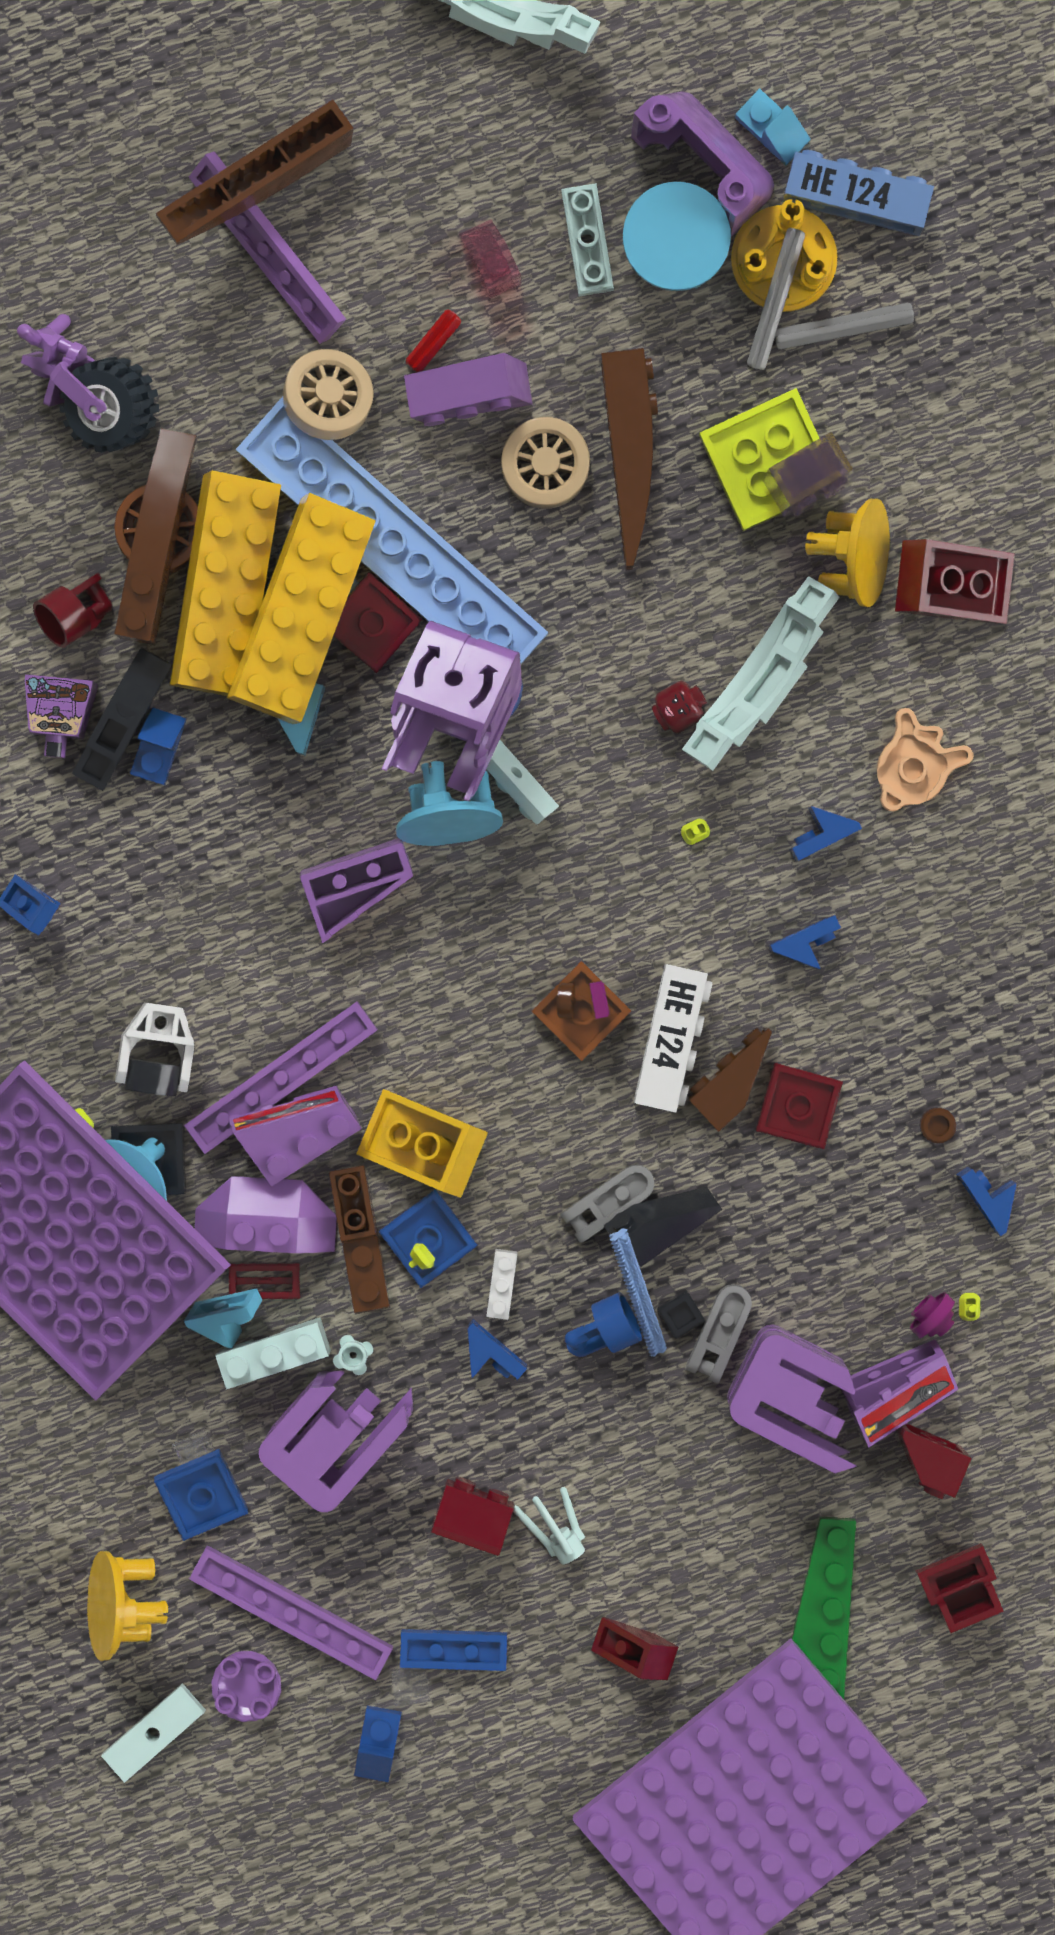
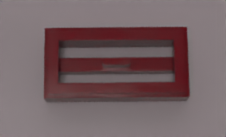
M300 1262L230 1263L229 1294L242 1292L236 1291V1285L292 1284V1291H259L262 1299L301 1298ZM236 1271H292V1277H236Z

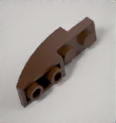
M362 1165L330 1171L331 1188L340 1240L343 1244L354 1313L360 1314L391 1308L385 1278L384 1261L365 1167Z

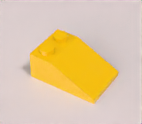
M383 1089L356 1154L437 1190L461 1198L488 1132Z

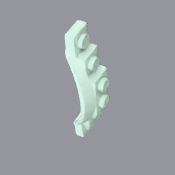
M438 0L451 5L450 18L514 46L519 37L548 50L554 41H558L569 48L585 54L600 25V21L580 13L575 7L570 5L551 4L537 0Z
M808 576L796 594L788 598L744 665L696 724V731L682 748L687 755L713 771L732 744L740 747L759 720L765 724L768 722L806 670L807 665L803 660L823 634L819 625L840 598L834 590Z

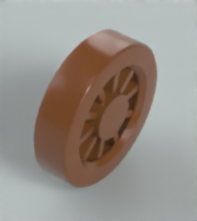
M146 485L135 489L123 500L115 518L116 540L119 548L128 560L136 528H133L135 518L138 519ZM187 492L182 513L185 514L188 522H180L178 530L189 529L188 540H185L177 535L176 541L185 546L178 553L173 554L170 573L179 571L189 565L198 505Z

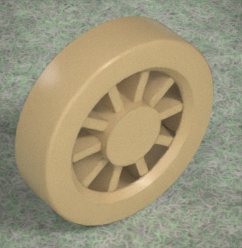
M333 349L315 350L301 356L291 366L283 388V404L290 420L304 433L323 440L342 439L355 433L366 421L374 397L371 378L363 365L352 356ZM323 366L335 368L332 377L326 376ZM315 368L318 380L308 373L311 369ZM340 370L350 376L341 382L337 379ZM302 382L308 387H301ZM356 384L357 391H346V389ZM303 399H311L306 403L303 401ZM347 402L355 403V405L351 406ZM315 408L317 411H319V414L317 415L311 410ZM338 410L342 412L344 415L339 416ZM323 414H330L331 418L323 417Z
M554 417L530 419L519 425L506 440L501 457L502 474L509 490L521 502L536 508H556L570 502L583 489L590 468L588 446L579 431L561 419ZM542 433L543 447L538 449L530 438ZM547 433L559 436L552 448L547 447ZM565 440L571 450L558 454L557 451ZM524 443L533 451V456L519 452ZM574 457V467L560 463V461ZM517 459L530 462L531 465L518 469ZM562 471L571 475L564 482L557 472ZM534 472L535 474L530 482L526 483L522 475ZM553 477L559 487L549 490V478ZM539 478L544 479V490L534 488Z

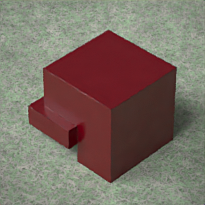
M981 1543L916 1570L929 1604L931 1606L937 1605L950 1633L1004 1612L994 1586L991 1583L997 1577Z

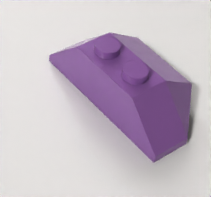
M231 1176L202 1202L195 1211V1230L214 1248L279 1253L335 1252L336 1214L329 1209L303 1180L283 1179L271 1187L266 1178Z

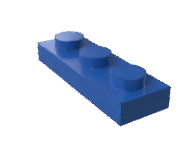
M401 1630L400 1668L506 1671L507 1632Z

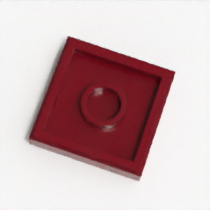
M368 572L348 595L333 636L377 673L423 619Z
M774 1062L755 1131L825 1149L843 1081Z

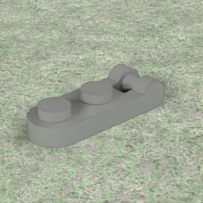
M642 1165L628 1166L581 1200L560 1213V1216L565 1223L570 1222L576 1231L575 1237L579 1243H582L602 1230L604 1224L612 1220L615 1215L646 1199L654 1188L653 1175L651 1171ZM588 1208L596 1217L589 1224L581 1215Z
M731 1284L726 1285L719 1291L695 1347L690 1354L685 1370L694 1374L698 1371L707 1375L708 1380L719 1383L751 1310V1297L745 1288L740 1285ZM706 1349L718 1354L714 1363L703 1359Z

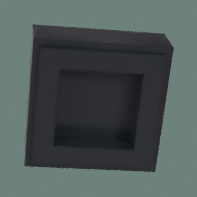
M687 1290L657 1308L675 1339L706 1321Z

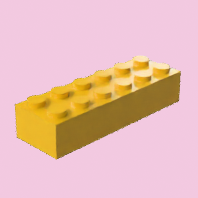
M214 470L203 475L169 686L228 696L263 602L281 484Z
M308 493L301 498L227 696L228 699L291 724L302 722L376 520L312 493Z

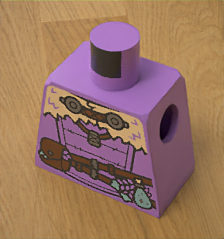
M25 675L29 733L34 735L46 736L44 756L65 758L67 738L84 739L97 692V683L89 680Z

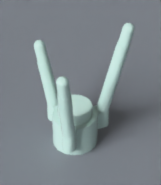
M562 1487L560 1492L572 1529L571 1531L568 1527L559 1529L539 1497L534 1496L532 1499L552 1532L550 1536L551 1541L518 1506L515 1505L513 1512L546 1547L551 1557L557 1556L562 1565L572 1562L585 1552V1548L581 1543L585 1536L578 1525L571 1499L565 1487Z

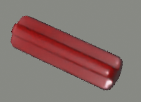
M449 309L445 310L406 358V364L413 371L422 372L461 324V319L458 315Z

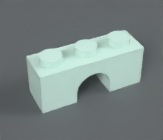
M319 1317L286 1328V1330L263 1339L255 1341L252 1339L236 1344L233 1348L221 1349L215 1356L227 1390L328 1357L331 1349L321 1318Z

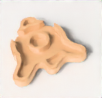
M900 709L895 714L894 736L884 747L877 762V778L881 788L880 803L882 807L887 811L894 812L903 806L929 801L944 787L947 777L953 770L972 762L974 755L971 748L965 745L951 748L941 747L940 741L943 737V730L940 727L922 726L918 723L911 709Z

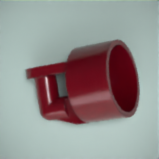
M99 572L71 590L60 586L34 602L33 612L36 621L43 633L56 646L60 648L67 647L95 629L104 616L112 610V602L98 582L102 579ZM84 590L93 602L86 609L76 596Z

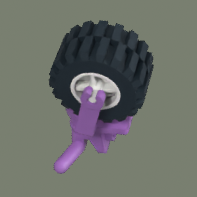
M66 314L59 315L49 325L40 330H35L27 324L18 326L17 333L22 339L31 345L44 349V352L38 351L23 355L21 363L31 367L33 374L43 378H50L43 404L51 407L64 403L59 405L60 413H65L67 418L63 420L65 428H72L73 432L70 435L75 441L83 440L81 446L87 449L94 447L95 452L100 453L106 451L113 452L134 445L151 433L148 428L154 427L157 422L153 414L159 412V404L154 403V397H157L158 393L157 389L152 390L149 385L153 382L151 377L141 374L143 368L140 365L135 364L131 366V360L126 358L108 357L95 361L89 357L86 346L77 342L73 343L60 335L71 323L70 317Z

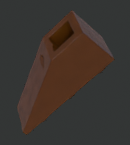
M756 1027L741 1041L745 1045L742 1050L736 1055L730 1051L715 1065L719 1071L710 1079L704 1075L689 1089L693 1093L688 1098L689 1101L718 1132L746 1106L772 1031L767 1027L762 1031Z

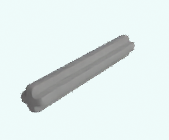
M788 228L747 360V365L759 370L766 368L805 239V233L801 230Z
M907 302L777 328L774 339L777 348L782 350L911 324L914 322V311L911 303Z

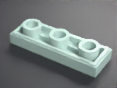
M597 184L561 189L578 296L614 291ZM589 234L594 238V241L587 244L581 240V237Z
M499 740L487 770L495 778L498 788L508 793L519 805V810L523 816L538 825L553 813L559 805L503 742Z
M182 1683L105 1750L101 1757L125 1783L204 1714L206 1709ZM156 1728L160 1735L152 1736L148 1729Z

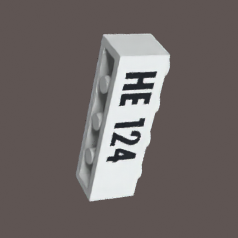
M668 964L664 965L634 1103L675 1113L677 1112L678 1105H685L689 1088L688 1085L683 1084L685 1072H692L697 1051L691 1050L693 1037H700L704 1023V1016L699 1015L702 1001L708 1003L712 988V982L706 981L708 973Z

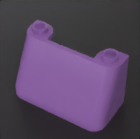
M681 91L653 96L634 112L631 138L643 150L648 145L655 143L662 144L669 150L682 138L722 179L717 195L718 201L727 214L731 237L772 196L774 182L769 172L690 93Z

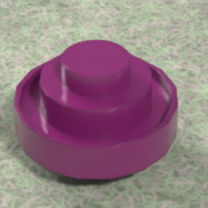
M946 1292L940 1293L935 1298L931 1294L926 1296L912 1311L911 1315L915 1319L909 1329L919 1339L926 1335L929 1337L935 1334L939 1337L943 1336L954 1324L951 1318L954 1315L952 1307L955 1301Z

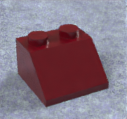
M908 1423L896 1430L911 1469L919 1480L918 1484L924 1487L923 1491L940 1499H943L945 1494L955 1498L972 1458L962 1446Z
M456 1477L455 1481L447 1479L433 1519L431 1533L499 1556L513 1513L514 1502L508 1500L509 1495L502 1491L489 1489L487 1493L475 1489L476 1484L468 1479Z

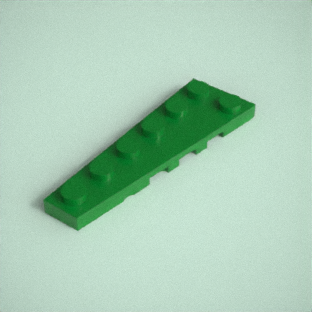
M820 1516L808 1563L809 1567L803 1584L800 1605L794 1622L792 1639L844 1699L856 1520L853 1518Z

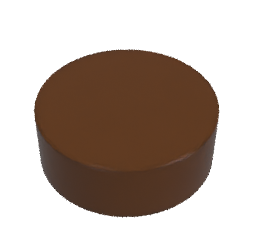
M561 983L557 994V1015L560 1019H573L574 983Z
M939 1107L931 1108L920 1119V1131L927 1140L933 1143H944L953 1137L956 1131V1120L946 1109Z

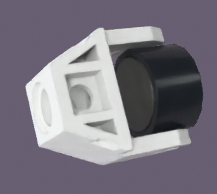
M144 1002L121 1035L115 1082L124 1083L125 1090L176 1097L177 1090L187 1092L194 1053V1040L191 1036L183 1008ZM159 1016H163L166 1019V1025L162 1029L155 1027V1019ZM142 1039L173 1043L178 1049L181 1062L180 1066L129 1059V1056L137 1042Z

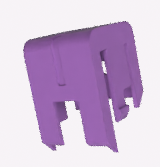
M429 621L395 691L390 714L393 715L391 722L395 740L382 766V770L387 771L393 766L413 774L420 763L434 730L466 741L447 787L466 793L464 800L469 801L475 795L519 697L522 686L520 653L481 638L475 639L470 634L434 621Z
M772 1324L762 1327L757 1333L728 1390L727 1400L733 1420L739 1425L833 1473L857 1467V1465L839 1457L850 1453V1451L759 1405L762 1401L836 1439L845 1420L835 1416L839 1408L820 1399L825 1388L816 1384L818 1378H821L855 1395L856 1391L843 1359L777 1325Z
M342 1370L319 1372L273 1424L259 1448L260 1461L313 1509L319 1512L332 1511L407 1427L409 1417L413 1411L412 1387L338 1470L333 1465L334 1462L374 1418L371 1412L381 1400L366 1388L345 1411L331 1398L301 1434L298 1435L297 1433L335 1391L336 1388L333 1385L344 1374Z

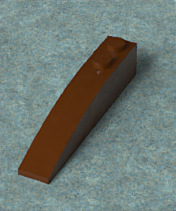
M331 100L158 211L156 217L176 245L183 243L264 201L351 146L354 128L335 101Z
M644 348L601 353V369L626 571L633 570L644 529L653 461L652 415H658L656 393L649 394L648 380L654 379L652 359L645 358Z
M163 428L160 430L137 521L114 633L120 639L156 645L197 438L196 435Z

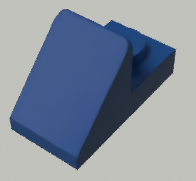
M152 708L137 739L141 740L130 774L165 786L187 718Z
M811 806L808 809L820 834L815 835L814 831L811 830L795 838L796 846L789 850L796 862L862 829L857 821Z
M16 874L0 897V907L25 928L37 935L43 932L60 905V902Z
M831 915L768 945V947L775 954L815 969H821L809 943L814 941L816 946H819L836 938L833 931L840 929L841 926L836 916Z
M966 1167L957 1173V1177L994 1232L999 1236L1005 1234L1010 1219L1016 1182L1010 1180L989 1194L987 1190L992 1188L981 1170L975 1173L973 1169Z
M472 1319L468 1324L471 1378L477 1374L491 1357L495 1360L492 1366L506 1378L513 1375L518 1380L526 1371L527 1364Z
M367 1705L354 1776L389 1782L402 1712Z

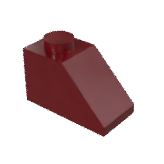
M602 1617L591 1651L640 1679L668 1681L679 1647L654 1633Z

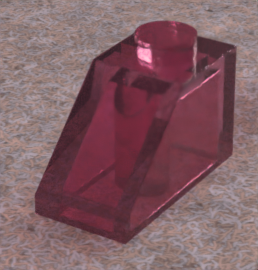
M491 219L459 234L489 299L521 285L519 269L505 240Z

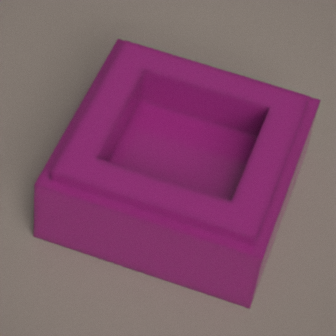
M602 981L589 983L595 1019L608 1017L610 1014L604 983Z

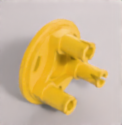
M792 199L786 200L782 205L771 206L755 213L738 231L731 252L732 271L738 286L751 301L764 307L787 229L794 228L805 233V239L782 312L799 310L817 301L830 286L837 267V248L830 230L818 216L804 209L802 202L795 200V203H793Z
M870 498L858 509L857 513L829 511L826 518L828 533L808 532L806 540L811 541V543H805L807 555L836 556L838 560L844 561L847 566V574L822 572L818 582L834 590L837 595L855 599L862 607L873 606L881 594L886 578L890 548L889 521L886 508L880 499Z
M100 1551L95 1556L89 1576L87 1616L90 1641L98 1660H110L117 1652L121 1642H149L151 1639V1624L167 1623L168 1616L163 1615V1613H168V1605L165 1600L159 1602H136L135 1599L129 1598L123 1581L152 1580L155 1576V1562L153 1558H115L109 1551Z

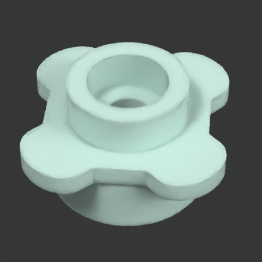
M351 1335L343 1336L340 1339V1351L333 1358L335 1367L353 1371L355 1375L364 1374L367 1370L365 1364L367 1358L373 1353L372 1344L368 1341L363 1343L356 1341ZM355 1352L357 1354L356 1358H351L350 1353Z

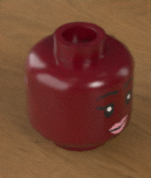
M680 680L656 694V704L652 706V710L665 731L670 729L678 734L699 722L704 716L702 706L707 704V701L697 685L691 688L688 683Z

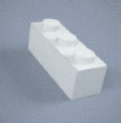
M495 1250L486 1317L509 1319L517 1252Z

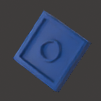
M436 1189L379 1230L381 1236L420 1288L478 1246ZM416 1243L424 1244L434 1256L435 1262L432 1268L422 1270L418 1265L414 1268L409 1266V1262L413 1260L410 1252Z
M220 1449L154 1476V1482L183 1541L248 1514V1507Z

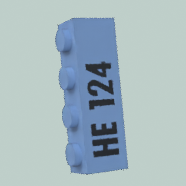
M803 150L802 153L795 151L782 202L792 199V202L795 203V200H799L804 208L920 236L925 225L934 186L926 184L927 181L916 176H907L906 179L892 176L891 171L880 167H873L871 170L857 167L858 164L848 159H837V162L824 159L821 153L812 150Z

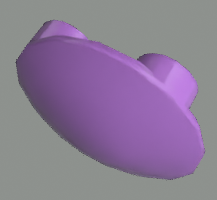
M238 1651L225 1657L216 1668L212 1679V1695L215 1700L216 1709L220 1713L241 1722L256 1721L267 1717L277 1705L281 1694V1678L275 1665L266 1656L253 1651Z

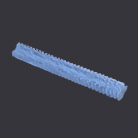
M621 1228L618 1232L609 1235L610 1241H612L611 1245H613L612 1248L616 1252L617 1263H620L618 1266L621 1267V1274H624L622 1277L625 1278L624 1281L626 1282L625 1285H627V1292L631 1296V1303H634L632 1306L635 1307L637 1321H640L638 1324L641 1325L643 1338L646 1339L648 1353H651L650 1356L655 1357L658 1353H664L667 1347L627 1229Z

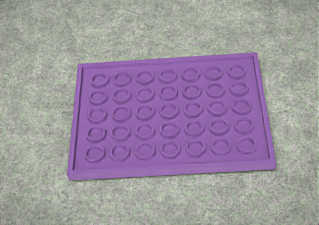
M23 1061L0 1085V1307L96 1401L231 1264L26 1061Z
M790 1638L573 1815V1821L672 1935H763L925 1805L928 1800L921 1789L793 1639Z

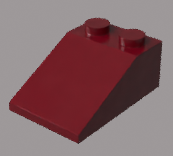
M930 539L903 540L895 612L1007 624L1015 553Z

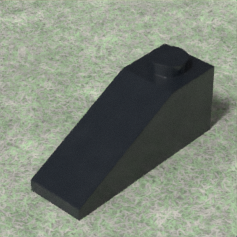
M704 1187L634 1204L615 1215L612 1220L604 1224V1227L609 1235L618 1232L621 1228L627 1229L637 1262L639 1263L638 1265L642 1267L723 1209L709 1189Z

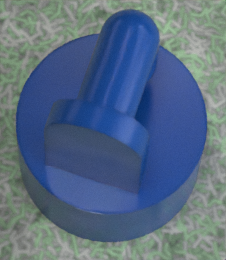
M618 1292L592 1304L591 1309L595 1321L569 1331L564 1338L567 1349L571 1354L577 1357H584L605 1347H608L612 1353H616L642 1341V1334L631 1306L625 1296Z

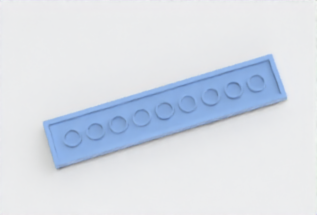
M283 396L236 448V451L272 483L281 484V491L296 505H299L303 496L312 493L376 520L361 562L428 622L434 621L470 634L475 639L481 638L520 653L521 664L548 635V631L333 440L318 439L301 431L287 415L283 404Z

